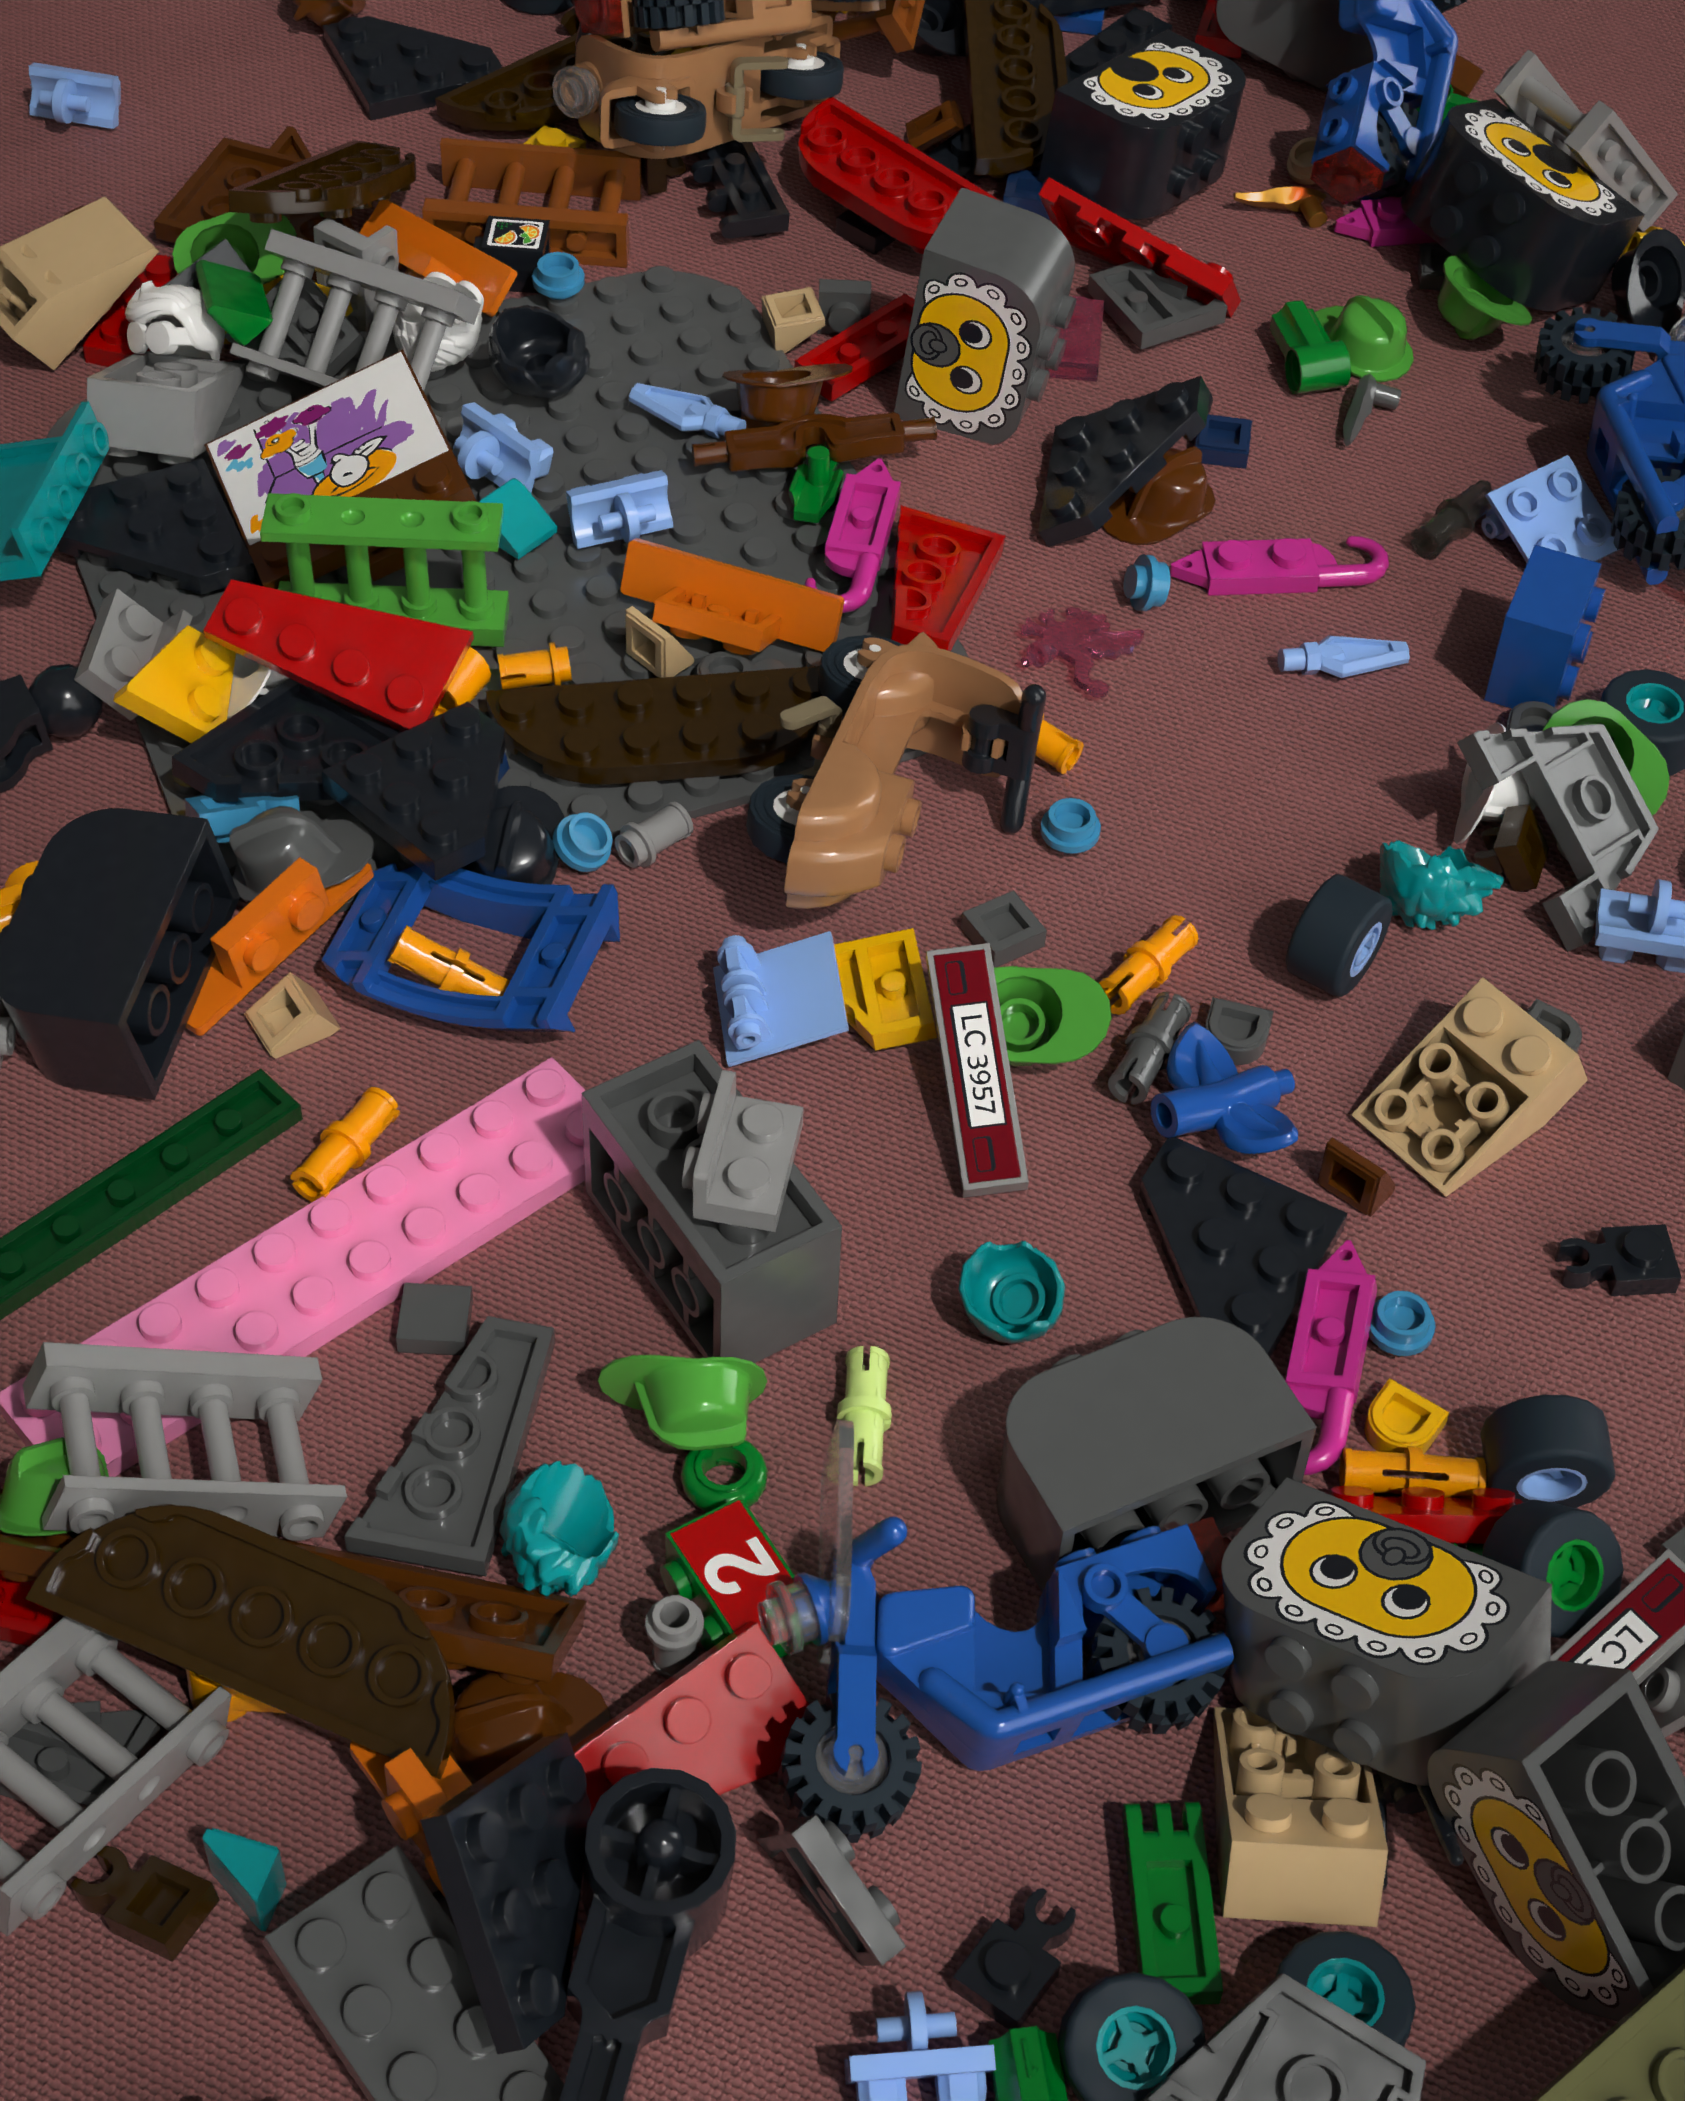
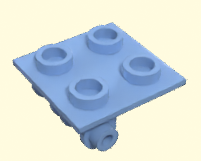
M1569 455L1485 495L1492 508L1487 512L1486 518L1482 520L1484 534L1490 539L1497 538L1499 540H1504L1510 536L1526 563L1530 558L1534 545L1594 562L1618 551L1613 544L1615 536L1611 537V522Z
M831 931L760 953H756L753 946L746 942V939L742 936L733 935L723 940L722 946L717 951L719 966L713 967L726 1061L729 1067L849 1031Z

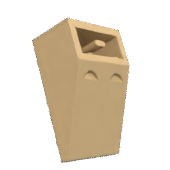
M102 197L0 246V326L15 342L55 370L66 356L74 351L77 344L96 322L110 310L112 304L134 279L145 270L149 262L159 251L109 199Z
M1482 977L1351 1116L1444 1197H1447L1542 1128L1588 1079L1578 1053Z
M1245 1706L1238 1709L1214 1707L1216 1855L1223 1918L1377 1927L1388 1847L1372 1768L1368 1765L1354 1763L1341 1753L1301 1735L1290 1734L1276 1724L1254 1714Z

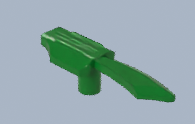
M817 444V446L811 447L808 450V465L802 464L798 466L789 488V496L794 508V520L819 523L822 516L835 502L844 478V472L841 469L834 471L839 462L831 459L829 450L826 447Z

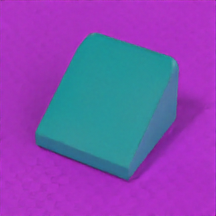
M512 478L479 501L481 503H503L504 514L499 548L518 560L558 532L554 521L525 485L516 478Z
M207 1828L202 1840L211 1874L259 1930L266 1932L287 1885L278 1847L212 1828L211 1830Z

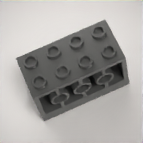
M697 1040L581 1093L586 1193L704 1358L735 1357L756 1363L837 1323L842 1225L794 1162L776 1232L693 1218V1189L682 1187L683 1168L688 1148L690 1146L700 1148L704 1134H698L697 1132L702 1097L705 1092L716 1093L722 1068L702 1042ZM736 1088V1096H742Z

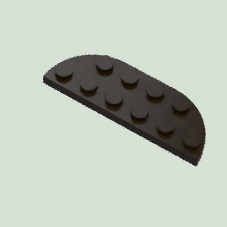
M962 0L974 175L1003 178L1011 172L1023 170L1042 161L1056 89L1068 83L1063 35L1055 17L1043 4H1039L1037 9L1028 0Z
M600 27L598 30L599 36L633 52L646 55H671L676 50L655 52L651 46L649 31L632 34L628 38L603 36L600 34ZM577 34L435 98L437 116L457 124L459 129L465 132L481 130L517 131L527 129L537 132L544 125L554 128L556 123L576 116L575 106L567 93L566 80L569 70L575 65Z
M352 140L228 190L229 212L249 213V220L254 223H278L282 221V214L320 212V216L325 218H348L352 216V209H368L372 207V201L388 200L392 198V192L410 190V184L416 180V156L413 153H408L405 155V159H402L399 147Z
M820 666L488 690L486 691V703L489 718L505 729V747L512 754L516 755L520 751L528 758L542 764L543 773L572 782L600 785L736 775L778 765L799 753L800 744L814 734L819 722H814L799 729L788 730L780 725L781 712L818 698L822 694L818 688Z
M161 1505L135 1509L136 1513L115 1519L95 1530L89 1528L75 1537L46 1565L25 1598L37 1605L393 1759L411 1748L431 1776L440 1780L442 1778L451 1750L455 1723L454 1695L446 1660L436 1639L419 1615L394 1592L357 1571L225 1515L191 1506Z

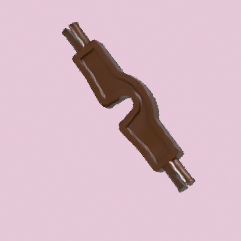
M895 412L848 418L832 414H809L790 422H781L776 426L726 431L725 441L692 443L694 467L728 462L731 471L798 467L806 459V447L812 444L826 447L829 450L831 459L835 462L904 452V443L937 440V425L935 417L901 421L899 414Z

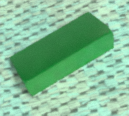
M202 259L195 264L206 312L240 345L246 346L271 324L273 317L262 280L258 275Z

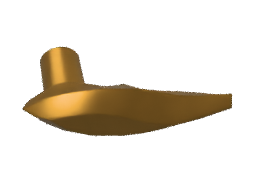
M1297 186L1277 187L1261 192H1236L1233 196L1235 201L1255 207L1302 212L1312 228H1318L1327 221V214L1321 205V202L1326 198V194L1315 189Z

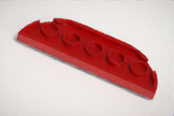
M830 97L814 107L801 124L798 159L803 174L811 184L885 233L910 245L917 253L924 254L925 247L961 188L997 199L834 97Z

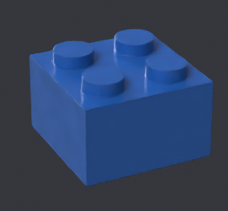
M1534 545L1505 616L1484 698L1485 701L1513 709L1516 705L1528 701L1544 702L1556 707L1559 698L1567 701L1570 700L1580 670L1579 667L1572 666V662L1584 663L1593 636L1592 626L1585 624L1587 620L1595 623L1606 589L1595 587L1601 563Z

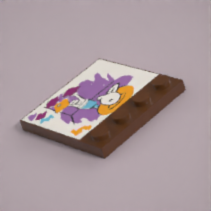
M403 349L204 444L264 587L278 589L280 581H290L286 544L283 542H261L260 530L268 493L477 502ZM309 544L314 580L346 565L344 545ZM368 546V553L382 547Z

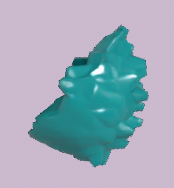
M1399 840L1390 842L1389 845L1382 843L1380 846V894L1391 900L1392 916L1400 915L1408 927H1413L1415 923L1418 928L1427 927L1429 930H1435L1436 921H1441L1442 925L1451 924L1452 927L1457 926L1462 916H1476L1482 913V899L1492 895L1493 889H1500L1504 882V877L1478 864L1468 862L1462 849H1454L1448 846L1441 855L1430 856L1421 848H1415Z
M555 1461L551 1464L543 1463L524 1477L506 1498L503 1520L500 1527V1534L504 1540L501 1553L503 1556L513 1555V1565L518 1573L517 1581L523 1584V1588L530 1592L539 1586V1593L546 1597L550 1596L553 1592L565 1590V1593L572 1597L584 1585H591L598 1577V1571L606 1567L609 1556L616 1549L619 1539V1533L614 1531L613 1509L606 1497L601 1480H596L592 1475H584L583 1469L577 1464L562 1466L561 1461Z

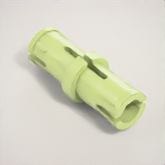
M864 1346L852 1348L847 1352L845 1361L847 1366L845 1398L838 1403L837 1424L843 1430L838 1476L843 1482L852 1486H858L860 1461H863V1467H865V1486L877 1484L883 1477V1433L890 1428L892 1415L891 1406L885 1401L890 1357L886 1351L876 1346H870V1361L867 1371H865V1365H863Z

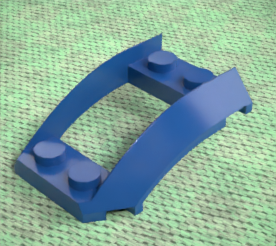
M392 863L373 871L374 877L361 888L322 958L326 969L356 992L416 1015L452 1024L504 1031L576 1032L567 1014L602 942H620L618 893L614 884H602L599 893L574 894L570 885L515 882L478 874L463 868L435 881L416 865L399 871L396 864ZM423 906L462 922L531 939L503 996L451 992L419 984L388 973L392 964L387 960L402 930L406 925L413 926Z

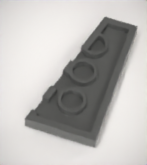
M487 1316L444 1382L445 1391L431 1413L425 1412L412 1431V1442L395 1467L390 1466L376 1486V1497L362 1518L357 1516L344 1536L346 1551L486 1577L503 1520L506 1498L512 1491L555 1346L553 1327Z

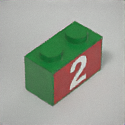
M741 1496L665 1533L666 1564L660 1567L663 1583L670 1596H683L693 1601L701 1609L704 1618V1629L700 1641L706 1652L749 1621L758 1623L780 1659L812 1642L807 1633L802 1634L801 1637L796 1634L787 1613L785 1595L786 1593L789 1595L794 1593V1574Z

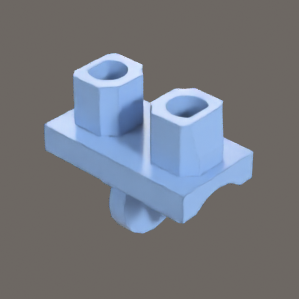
M35 62L28 66L32 87L29 115L55 119L57 122L66 124L74 122L110 129L119 126L121 82L118 76Z
M475 402L462 406L463 428L452 450L458 458L462 472L471 479H479L485 476L499 487L512 478H516L532 493L535 479L546 477L549 473L554 453L553 447L541 439L529 440L520 434L516 428L515 421L503 413L493 415Z
M662 470L646 474L640 473L624 477L623 479L591 486H581L566 491L574 545L580 549L624 539L626 543H629L635 538L640 539L642 534L673 528V520L668 502L667 475Z
M1658 879L1651 896L1600 889L1596 910L1595 945L1599 946V957L1602 961L1624 964L1632 959L1635 951L1656 955V964L1661 966L1663 970L1685 973V901L1671 899V881Z
M922 1991L905 1992L904 2016L875 2019L878 2043L906 2041L908 2051L856 2055L844 2059L846 2085L856 2084L857 2101H907L906 2080L935 2077L937 2101H986L987 2085L985 2073L996 2070L994 2045L928 2050V2039L956 2037L957 2023L955 2012L926 2014Z

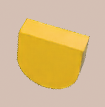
M1389 1378L1370 1404L1364 1426L1365 1435L1370 1445L1376 1451L1403 1453L1406 1446L1421 1447L1424 1454L1445 1427L1449 1412Z

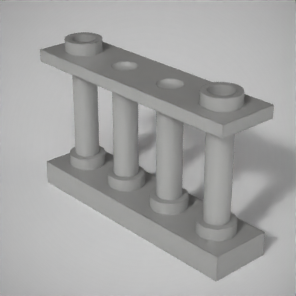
M1529 49L1517 63H1514L1507 69L1502 81L1494 90L1504 104L1526 123L1643 212L1645 216L1637 227L1638 230L1644 232L1651 227L1676 198L1678 193L1614 110L1599 100L1588 113L1583 114L1539 58Z
M271 229L265 250L283 259L280 268L285 271L271 311L273 321L266 327L258 351L233 343L230 353L248 361L246 372L272 382H277L279 373L321 388L340 379L325 375L351 297L352 295L358 296L360 287L376 292L374 300L378 302L355 372L383 359L399 310L405 312L407 303L422 307L421 316L426 318L410 363L424 392L446 326L452 328L455 319L474 325L481 304L459 291ZM315 271L329 276L327 285L331 286V290L305 366L302 367L279 359L305 279L311 280ZM435 415L440 424L442 418Z
M43 1342L23 1384L26 1409L56 1410L61 1413L70 1475L62 1476L42 1516L43 1530L73 1531L81 1534L89 1528L95 1530L115 1519L136 1513L135 1509L149 1506L180 1505L210 1510L272 1536L285 1537L289 1540L301 1541L313 1537L323 1538L345 1502L347 1493L345 1485L309 1484L297 1421L301 1419L322 1382L318 1358ZM91 1412L126 1413L131 1416L141 1478L101 1476ZM161 1415L194 1416L200 1419L211 1480L172 1479ZM230 1418L259 1419L268 1422L280 1483L241 1481Z
M63 1617L0 1671V1782L60 1831L55 1838L29 1861L0 1838V1882L3 1883L0 1887V1931L8 1937L28 1917L38 1920L46 1915L59 1901L66 1889V1882L192 1764L195 1763L201 1767L216 1756L229 1735L226 1724L231 1694L219 1686L192 1711L116 1650L118 1646L116 1638L67 1617ZM97 1673L169 1733L141 1759H138L63 1697L64 1690L83 1674L93 1676ZM28 1721L33 1724L43 1721L116 1782L84 1809L8 1747L9 1739Z

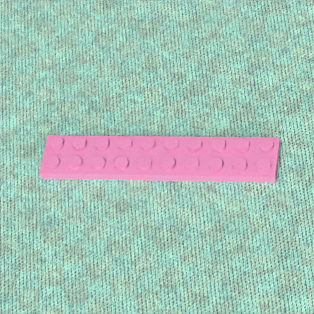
M553 1057L547 1059L331 1190L326 1198L323 1196L79 1344L306 1357L403 1295L404 1283L422 1284L585 1181L581 1093L586 1090ZM27 1376L0 1391V1414L27 1447L64 1437L60 1412L56 1410L26 1409L23 1384ZM91 1412L96 1447L105 1456L109 1477H116L139 1462L131 1416L126 1413ZM161 1415L166 1444L200 1424V1419L194 1416Z

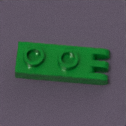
M1169 1802L1153 1803L1152 1820L1154 1831H1143V1816L1139 1803H1124L1122 1820L1138 1973L1163 1978L1184 1993L1192 2005L1220 2004L1223 1984L1200 1802H1183L1181 1813L1183 1830H1173Z

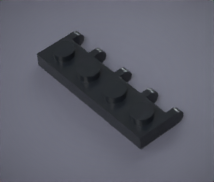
M733 140L696 152L701 160L695 162L691 167L693 178L698 183L713 182L716 188L706 195L705 201L709 209L713 212L727 211L729 214L719 223V229L723 237L727 239L747 236L761 237L768 233L789 230L790 213L752 142Z

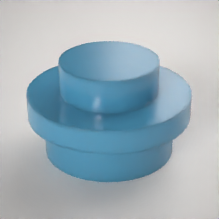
M552 252L542 256L538 260L537 267L532 275L534 288L542 295L555 300H563L575 295L585 284L584 271L579 266L578 260L573 255L564 252Z
M1142 554L1136 559L1134 565H1130L1127 568L1123 582L1124 594L1127 598H1130L1131 605L1135 610L1148 611L1152 607H1161L1165 603L1171 581L1168 565L1165 562H1158L1153 555Z
M1064 798L1053 803L1044 814L1040 832L1045 843L1051 848L1063 853H1081L1096 845L1100 837L1101 824L1094 808L1089 803L1077 798Z
M587 812L572 814L562 819L556 826L553 833L554 848L558 856L569 867L581 872H592L602 867L609 859L613 841L612 833L606 822L597 815Z
M1394 1291L1386 1294L1375 1303L1369 1337L1380 1349L1397 1356H1412L1424 1351L1430 1345L1435 1333V1320L1429 1305L1423 1298L1408 1291Z

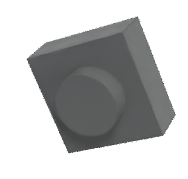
M819 279L818 303L825 317V326L819 329L817 334L837 335L870 315L871 281Z

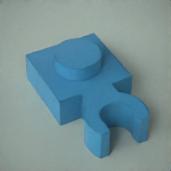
M206 795L184 798L186 816L208 819L217 843L230 842L229 833L233 828L246 824L254 816L267 809L287 806L300 811L299 797L297 795L288 797L238 798V802H215L213 798Z

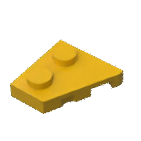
M187 625L165 644L161 651L151 658L127 684L114 694L113 702L187 742L193 743L227 720L236 652L205 638L202 632Z
M914 928L834 944L847 1021L875 1051L937 1038Z

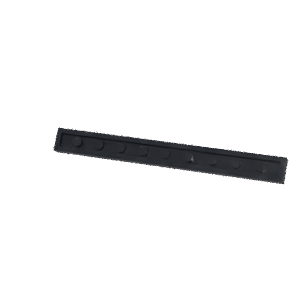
M1136 7L1065 56L1068 83L1167 29L1172 31L1173 25L1156 18L1148 11L1140 10ZM971 123L926 154L973 184L985 176L974 175ZM850 209L836 217V234L873 255L896 240Z

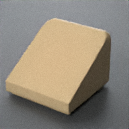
M812 287L761 297L763 321L776 351L783 350L785 354L825 326V317Z
M633 606L626 609V653L659 678L674 677L694 663L693 656L671 634Z
M291 972L244 1013L270 1056L275 1059L330 1037L341 1029L318 992Z

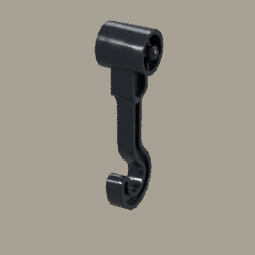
M649 1768L624 1776L601 1795L587 1821L582 1903L587 1915V1921L567 1990V2010L579 2024L580 2030L560 2101H626L640 2050L648 2043L667 2036L688 1957L692 1956L714 1936L726 1912L735 1862L737 1831L724 1800L707 1782L683 1770Z

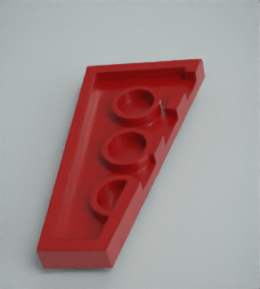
M1048 177L1038 195L1051 222L1065 235L1070 245L1116 266L1131 261L1154 270L1161 277L1172 278L1187 285V297L1205 305H1208L1214 298L1224 302L1227 305L1226 316L1229 318L1233 316L1241 299L1233 281L1234 277L1228 270L1212 262L1203 263L1187 254L1181 248L1165 242Z
M232 579L203 630L205 638L401 732L433 718L474 640L473 631Z

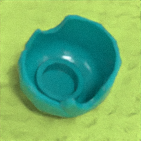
M989 1241L980 1245L963 1263L958 1287L968 1320L984 1336L1009 1344L1028 1342L1040 1338L1046 1334L1047 1330L1053 1329L1062 1315L1066 1290L1055 1261L1037 1248H1033L1026 1241L996 1245Z

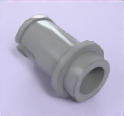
M670 802L665 808L638 824L628 822L622 826L620 835L615 838L616 851L622 861L629 867L636 868L641 866L647 868L655 862L658 853L691 835L694 830L692 819L681 804Z
M667 1596L652 1605L646 1614L645 1621L647 1636L653 1643L652 1657H654V1660H652V1664L659 1675L669 1679L698 1658L696 1656L698 1653L696 1645L703 1634L704 1618L701 1609L693 1601L683 1596Z

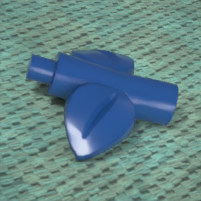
M1195 1021L1186 1026L1172 1046L1167 1061L1168 1081L1174 1090L1155 1095L1151 1102V1117L1157 1131L1162 1136L1171 1138L1183 1134L1216 1129L1221 1142L1228 1149L1244 1154L1268 1153L1297 1142L1298 1130L1293 1122L1286 1115L1274 1109L1279 1104L1281 1096L1294 1091L1295 1080L1292 1073L1288 1069L1273 1071L1266 1065H1260L1238 1073L1227 1050L1208 1029Z

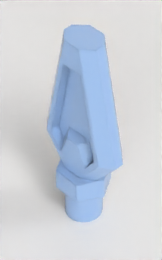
M637 383L629 394V401L683 432L704 430L708 436L719 439L721 436H725L726 431L746 429L745 420L730 415L726 408L713 404L710 398L706 396Z
M1327 636L1319 643L1304 642L1298 648L1280 649L1277 660L1281 672L1301 671L1302 675H1313L1323 671L1338 678H1344L1409 663L1410 653L1406 642Z

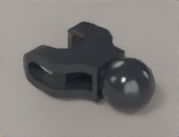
M71 664L50 665L35 677L29 688L21 674L3 681L0 680V793L13 788L23 778L29 764L37 756L53 750L48 734L61 738L77 737L84 734L97 722L102 713L103 700L74 680L78 666Z

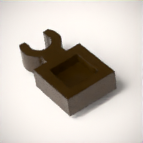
M104 1846L96 1854L103 1870L110 1874L107 1880L99 1884H90L76 1877L71 1883L80 1905L88 1912L104 1914V1918L113 1934L171 1962L175 1960L220 1901L212 1882L154 1855L149 1857L138 1872L131 1869L124 1853L111 1846Z

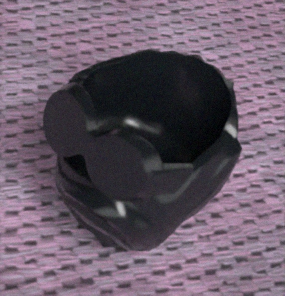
M523 305L504 309L496 318L495 323L492 324L488 348L490 364L495 376L512 393L532 397L555 398L568 393L582 380L589 369L590 353L586 347L583 331L566 322L560 315L546 311L538 306Z

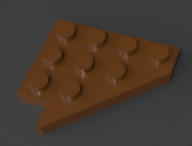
M287 126L269 149L224 137L154 220L156 238L176 243V239L187 227L229 212L228 190L312 157L295 127ZM320 212L283 214L294 227L296 237L313 243V227L326 219L320 216ZM329 218L356 231L349 218ZM314 271L312 280L317 281V275Z

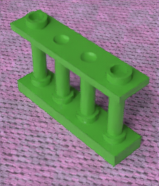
M268 493L260 530L261 542H283L286 544L290 581L279 582L278 590L473 631L474 640L470 646L504 647L509 615V592L487 590L485 551L498 552L504 514L503 503ZM309 544L344 545L348 584L314 582ZM368 546L403 548L406 586L372 585ZM426 549L461 550L464 589L429 587Z

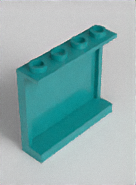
M89 401L80 403L62 436L0 444V581L41 576L109 450L107 431L104 425L97 421Z

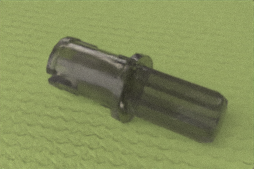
M1479 480L1456 499L1449 498L1443 500L1437 506L1435 515L1411 533V537L1415 538L1411 540L1414 551L1424 559L1433 560L1458 538H1467L1474 531L1475 522L1492 508L1485 497L1487 493L1493 491L1491 483L1486 480Z

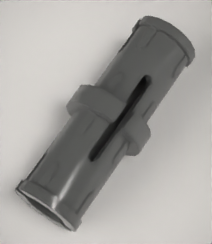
M1169 992L1159 993L1154 998L1152 1007L1143 1023L1135 1026L1125 1040L1127 1045L1125 1048L1126 1053L1108 1080L1110 1092L1120 1101L1126 1103L1131 1090L1136 1085L1137 1088L1131 1097V1104L1142 1103L1146 1099L1149 1088L1159 1070L1167 1068L1168 1056L1184 1025L1189 1021L1192 1013L1190 1004L1179 994L1175 993L1167 1009L1163 1010L1169 999Z

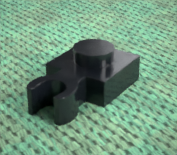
M1666 1224L1601 1227L1596 1244L1579 1238L1565 1239L1560 1242L1555 1255V1262L1574 1261L1581 1265L1566 1266L1561 1284L1570 1289L1584 1288L1594 1281L1606 1280L1611 1296L1676 1293L1682 1278Z
M1044 1888L1037 1889L1028 1898L1024 1907L1022 1924L1017 1931L996 1918L952 1979V1991L1008 2030L1021 2028L1058 1977L1061 1961L1047 1951L1063 1945L1073 1931L1076 1910L1072 1907L1058 1924L1047 1925L1038 1919L1036 1914L1040 1912L1046 1901L1047 1890Z

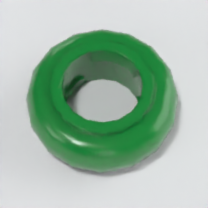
M745 1440L744 1443L734 1447L690 1450L683 1460L680 1478L685 1495L696 1507L709 1512L739 1496L742 1497L748 1508L757 1503L766 1489L768 1470L763 1455L752 1443ZM727 1465L739 1469L744 1476L733 1484L721 1485L708 1480L705 1474L713 1467Z

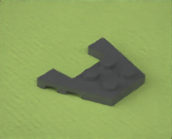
M1605 725L1550 727L1544 731L1528 732L1526 728H1519L1490 734L1489 730H1481L1459 740L1457 744L1482 790L1503 781L1519 770L1521 771L1528 785L1532 801L1541 809L1556 838L1560 854L1569 862L1577 877L1575 883L1542 904L1567 952L1587 944L1596 933L1592 927L1596 922L1597 899L1600 889L1615 890L1622 879L1631 876L1659 830Z
M1282 1973L1278 1974L1141 2101H1420L1426 2060Z

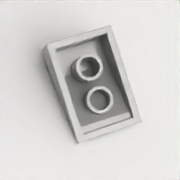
M146 351L144 354L135 353L87 377V401H89L97 421L101 422L107 431L109 439L107 454L118 457H133L138 455V451L157 453L158 460L164 463L178 464L191 462L192 458L207 450L204 444L215 439L244 377L245 364L173 354L159 355Z

